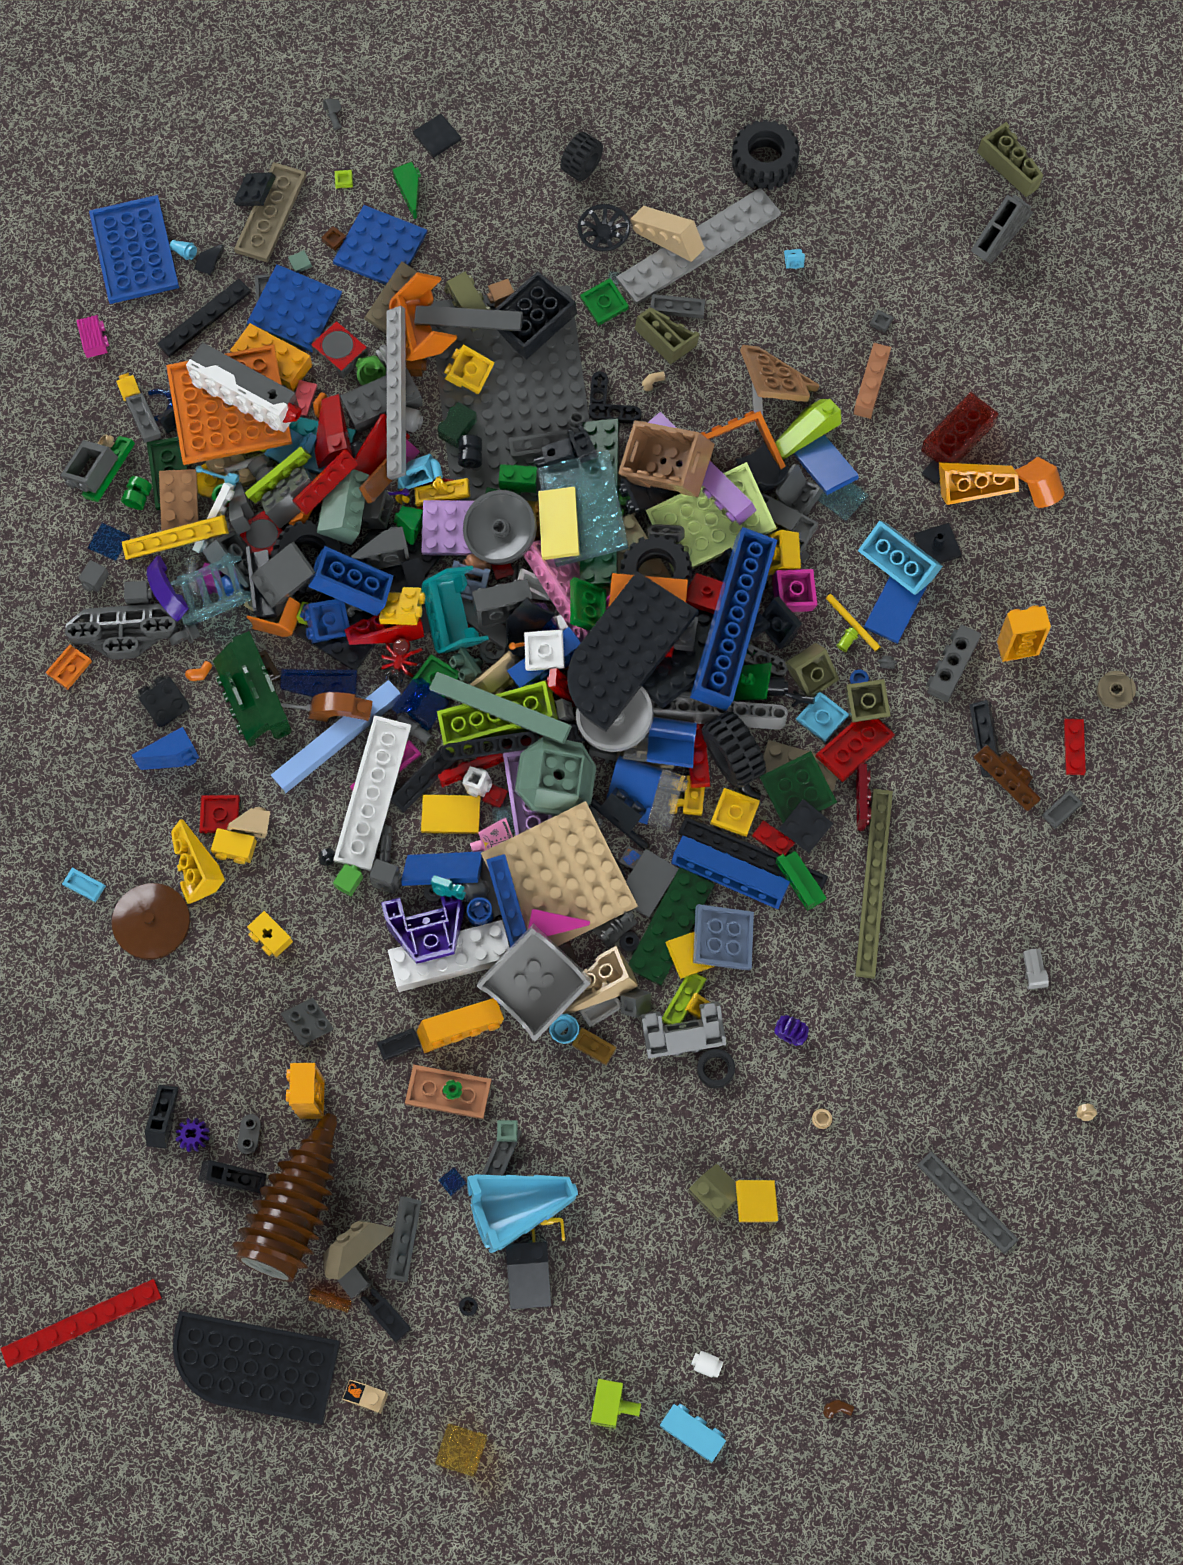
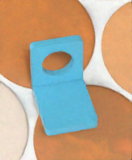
M801 249L784 251L786 269L804 267L805 254L802 253Z

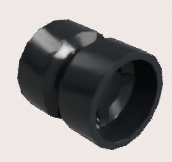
M475 435L460 437L458 465L467 469L480 467L482 465V439Z

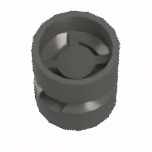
M266 455L256 457L248 465L253 477H256V482L275 468L271 459Z

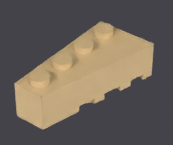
M643 206L630 219L633 230L637 234L690 262L705 249L693 220Z

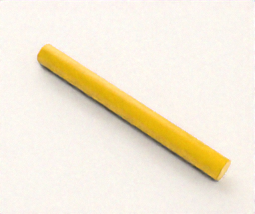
M832 594L826 597V600L877 652L881 646Z

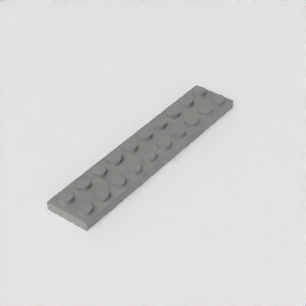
M759 188L697 226L705 249L692 262L662 248L616 276V280L637 305L781 215V212L765 192Z

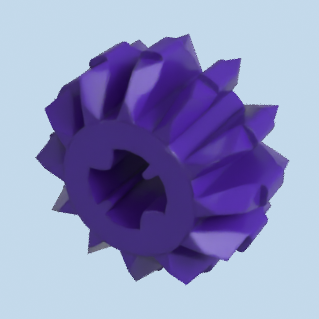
M788 1015L781 1016L774 1029V1033L780 1039L795 1046L803 1045L809 1032V1028L804 1022Z
M188 1118L186 1119L187 1125H184L182 1122L179 1124L182 1130H176V1133L180 1135L176 1138V1141L181 1142L179 1145L181 1149L186 1147V1151L191 1152L192 1148H194L198 1152V1145L205 1148L206 1145L202 1141L210 1140L209 1136L206 1135L210 1130L204 1128L206 1126L204 1121L199 1123V1119L195 1118L192 1123ZM191 1131L196 1134L195 1138L189 1136Z

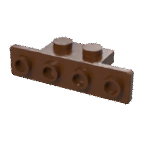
M985 745L975 754L974 759L1026 811H1029L1041 800L1028 786L1033 778L1030 772L1023 768L1013 755L1005 751L999 757L988 745Z

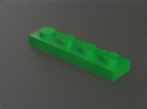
M118 436L111 447V450L117 455L118 459L96 493L83 491L82 496L85 499L99 502L135 445L132 439Z

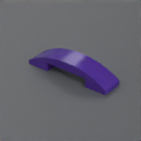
M157 555L147 567V579L152 592L161 606L175 621H179L189 608L182 595L175 593L165 574L167 567L161 556Z

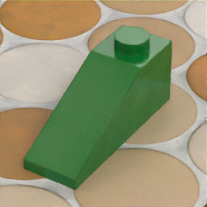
M409 162L392 169L394 180L413 219H416L420 188L419 178L421 174L418 167L415 168L413 163Z

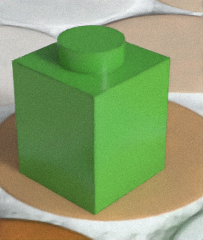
M345 864L333 882L334 887L352 897L363 879L361 869L353 864L351 866Z

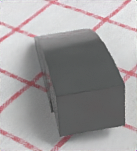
M241 482L237 483L234 489V496L229 503V518L237 535L251 529L248 518L254 516L250 499L246 496V490Z

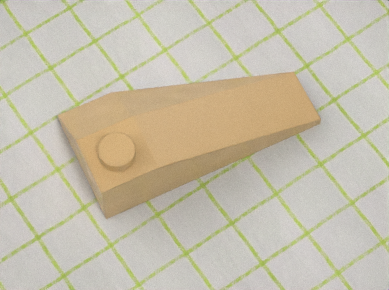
M617 946L600 954L595 959L596 962L589 969L584 970L591 978V984L562 1014H570L616 998L638 987L632 969Z

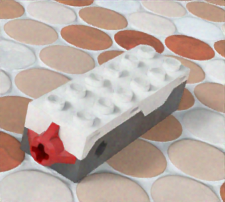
M203 342L186 364L188 374L195 387L207 390L213 397L218 396L222 398L228 405L233 404L244 414L249 413L253 415L257 421L267 423L273 430H280L284 433L290 423L297 421L301 416L302 410L298 405L295 392Z

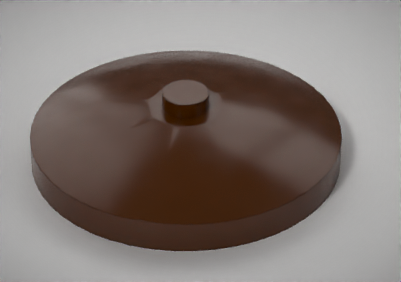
M159 883L142 884L129 890L118 901L112 915V931L117 943L128 954L146 960L159 959L174 952L185 940L190 927V912L185 900L173 888Z

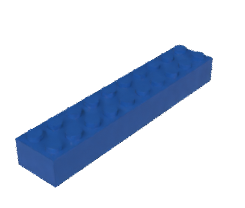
M744 527L741 528L736 536L690 698L725 711L732 704L777 544L776 539Z

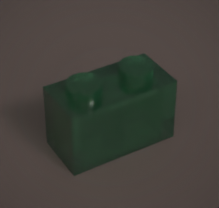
M457 402L454 407L452 406L449 409L447 418L439 423L437 428L439 438L458 448L459 438L467 435L477 422L476 412Z

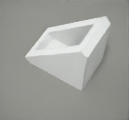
M523 568L520 569L518 579L528 580L533 599L549 600L548 594L536 575Z

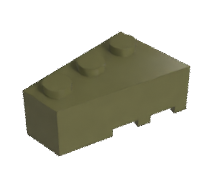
M466 271L446 282L444 292L446 295L450 293L454 300L452 304L455 307L491 310L489 306H485L482 293L476 290L472 276L467 275ZM470 328V330L472 331V333H473L474 331L478 330V329H475V328Z
M651 307L637 316L635 330L670 365L690 352L698 344L700 333L689 331L685 328V325L674 323L670 320V317Z

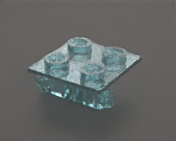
M850 483L828 495L823 492L818 501L847 521L869 495L854 483Z

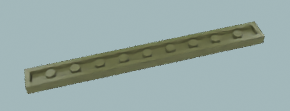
M873 789L855 970L856 977L875 979L893 794V791Z

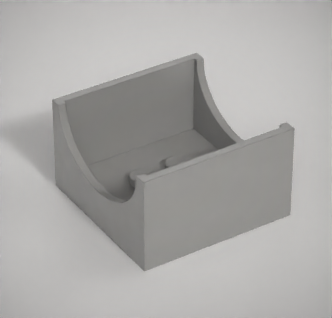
M533 923L478 981L477 987L501 1004L530 1035V1038L536 1041L591 984V978Z

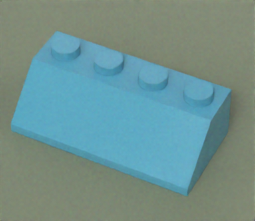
M883 521L877 523L858 550V552L914 595L932 582L943 567Z

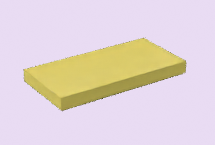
M567 487L538 491L542 559L548 560L580 555L576 488Z

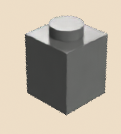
M90 560L79 576V580L85 590L98 592L109 576L106 567Z
M147 581L124 582V600L127 606L150 604L153 592Z

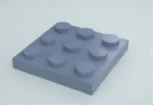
M698 904L695 910L693 963L751 970L754 912Z

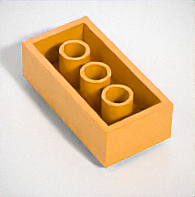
M250 323L230 352L274 345L282 386L294 392L299 380H302L312 367L310 355Z
M1035 605L1026 610L1014 609L1007 613L997 640L1002 662L1040 654L1051 628L1045 606L1039 607Z
M290 1063V1069H287L286 1073L287 1082L290 1084V1089L286 1090V1102H289V1106L292 1107V1110H294L299 1119H321L324 1116V1077L315 1063Z

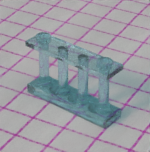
M226 554L222 556L221 560L188 575H179L176 580L170 582L172 586L182 587L189 608L188 615L182 617L183 624H197L252 600L251 591L241 589L233 564L242 560L241 556ZM224 567H227L234 589L231 596H226L218 571ZM209 574H212L219 596L218 602L215 603L210 600L203 578ZM195 580L204 603L203 608L199 610L196 609L188 584Z

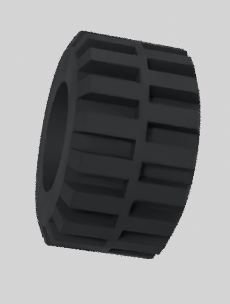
M580 132L569 142L564 150L560 169L577 181L581 182L587 179L596 169L602 157V142L586 132Z

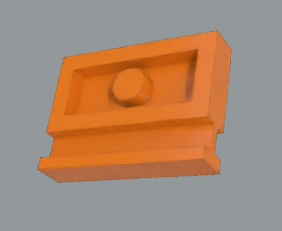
M69 644L46 671V674L68 690L92 661Z

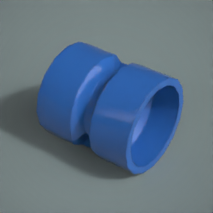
M478 897L469 902L467 914L469 922L473 927L493 922L492 906L487 899Z

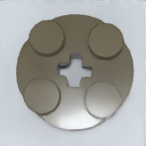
M1110 671L1100 679L1096 689L1097 696L1104 706L1121 709L1129 705L1136 694V685L1132 678L1126 676L1124 672ZM1114 686H1117V689H1121L1118 694L1112 692Z

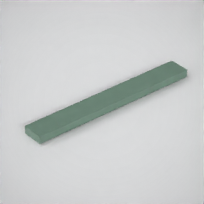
M439 672L436 673L429 688L433 692L562 744L565 743L572 728L569 724Z

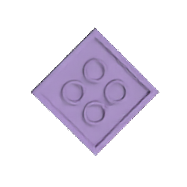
M423 500L422 555L468 556L473 554L464 540L463 522L469 507L474 501Z

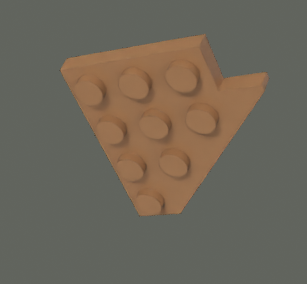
M742 345L740 352L758 397L808 402L810 398L808 391H818L819 384L758 346Z

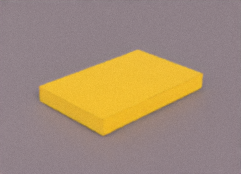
M423 795L421 833L479 834L481 797Z

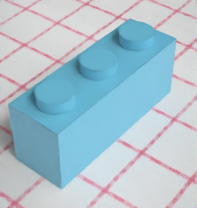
M679 1403L678 1406L673 1404L661 1422L660 1427L712 1463L726 1442L723 1438L725 1435L716 1428L712 1431L706 1427L707 1422L699 1416L694 1418L689 1415L690 1410Z

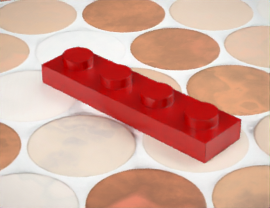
M343 450L292 501L304 515H307L358 463L347 450Z
M697 724L693 768H689L691 788L710 787L707 745L702 735L704 724Z

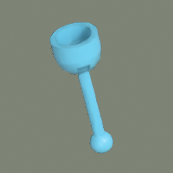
M196 466L195 468L197 473L203 472L221 478L225 483H230L235 487L239 482L240 476L234 473L223 476L203 469L201 466Z

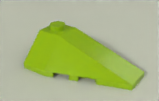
M819 399L806 407L775 442L782 459L784 460L841 424V409L831 399Z

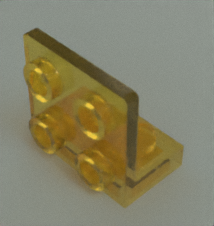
M449 1423L435 1464L475 1478L488 1436Z

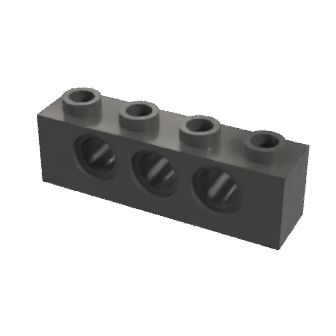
M962 624L958 630L954 629L950 637L953 640L951 645H946L942 653L944 655L943 660H939L934 670L937 671L935 676H930L926 684L929 687L928 694L948 703L980 640L981 633ZM962 645L965 649L960 650L956 646ZM953 660L957 665H951L948 661ZM946 676L949 680L943 681L940 677Z

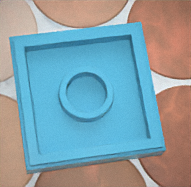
M819 692L815 696L814 704H808L796 718V721L826 743L849 717V713Z

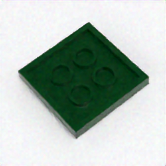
M811 751L760 776L782 823L802 799L819 812L837 803Z

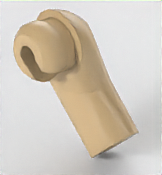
M664 371L649 374L642 381L644 391L653 390L652 384L654 382L664 381Z

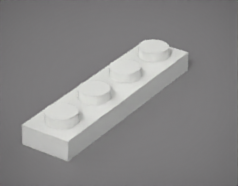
M230 483L223 484L207 519L225 514L227 510L225 505L227 501H231L235 493L233 491L234 485ZM206 539L195 542L192 550L200 553L210 545L211 541Z

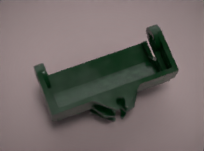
M250 631L233 637V642H230L214 658L213 663L218 672V675L215 676L219 687L223 685L225 689L222 692L226 703L229 701L232 707L229 708L233 719L237 718L238 720L236 728L239 735L244 734L249 747L256 745L254 740L268 730H271L275 739L289 735L292 732Z

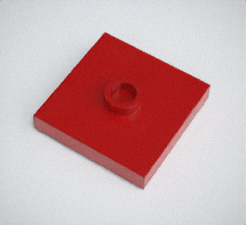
M696 573L687 589L686 603L694 608L714 614L723 582Z

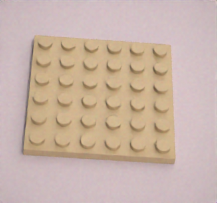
M586 801L481 853L486 865V859L503 854L506 855L526 930H528L532 909L590 921L589 926L547 936L557 946L624 914V912L638 907Z

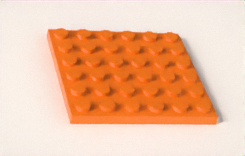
M274 345L225 354L282 385ZM188 361L166 365L184 465L293 444L289 426L284 433L280 430H273L267 423L257 421L253 415L249 413L244 414L233 404L228 405L222 398L218 396L213 397L207 390L195 387L188 374L186 366Z

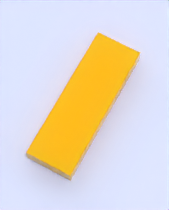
M464 478L444 482L447 485V490L445 491L441 486L439 489L440 493L433 487V484L414 487L415 504L418 507L423 506V500L452 501L469 498V479Z

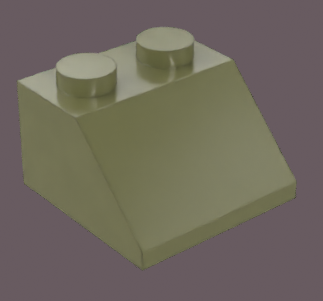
M814 643L785 662L791 677L806 696L813 697L840 680L827 650L817 643Z
M884 679L846 685L845 693L852 722L891 717Z
M718 1164L705 1172L688 1190V1193L716 1221L737 1202L736 1182Z

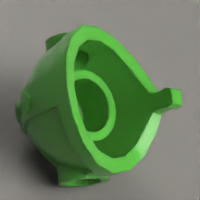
M377 356L365 357L363 359L358 358L356 362L357 379L362 386L386 375L387 369Z

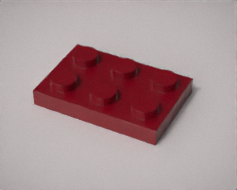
M859 764L856 774L857 831H865V827L869 825V819H871V807H869L871 789H867L869 788L871 772L867 771V764Z

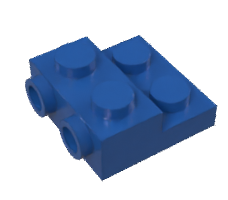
M334 599L309 603L302 610V618L308 624L306 636L308 639H311L312 643L346 637L344 630L350 627L343 601Z

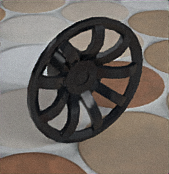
M599 204L590 207L581 215L577 230L581 241L587 247L603 252L615 250L623 245L629 237L631 226L629 218L623 210L614 205ZM603 209L601 222L594 212L595 210ZM607 209L616 212L609 222H607ZM588 214L592 216L596 225L589 221H584ZM622 216L625 222L613 226L616 219ZM582 226H587L591 228L593 231H588L583 234ZM620 228H626L624 236L615 231ZM587 237H596L593 245L586 240ZM613 237H617L621 240L615 245H612L611 242ZM599 243L607 244V245H608V247H597V246H598Z

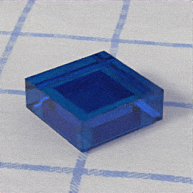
M452 1168L438 1180L450 1196L467 1184L455 1168Z

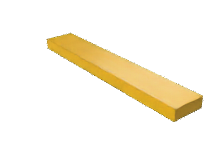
M225 515L122 541L125 559L129 560L229 534Z

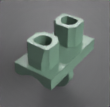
M465 647L460 648L458 654L453 655L449 661L452 668L459 667L458 677L462 682L468 681L471 684L482 673L480 669L483 664L480 658L474 659L470 656Z

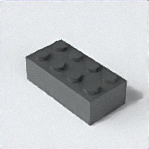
M406 367V407L416 409L423 406L422 398ZM387 375L340 395L342 406L357 434L374 427L381 414L387 415Z

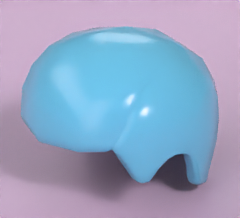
M561 1014L549 1026V1033L553 1040L558 1043L567 1044L574 1041L579 1034V1024L572 1015ZM568 1028V1032L565 1035L560 1034Z

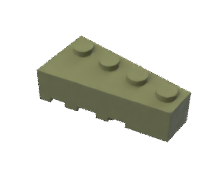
M1005 122L981 139L977 153L1025 197H1028L1039 189L1044 175L1033 159L1028 157L1026 154L1027 150L1024 146L1021 147L1017 141L1018 137L1010 131L1009 124Z

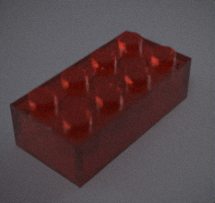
M970 392L923 441L921 451L937 463H959L992 429L997 422L999 413Z

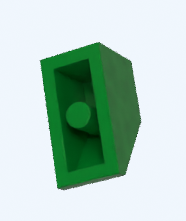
M402 506L399 513L396 512L394 523L397 524L398 528L403 527L405 540L411 545H414L422 528L423 510Z

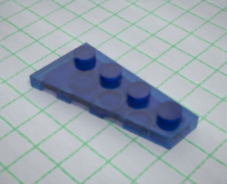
M281 669L280 687L281 690L309 697L328 692L355 694L356 697L357 670Z

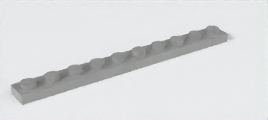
M402 306L387 310V478L391 480L406 476L405 308Z

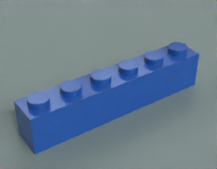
M682 836L671 862L676 866L776 909H779L790 884V881L785 880L783 877L771 874L746 861H741L727 853L720 852L711 846H706L685 836Z

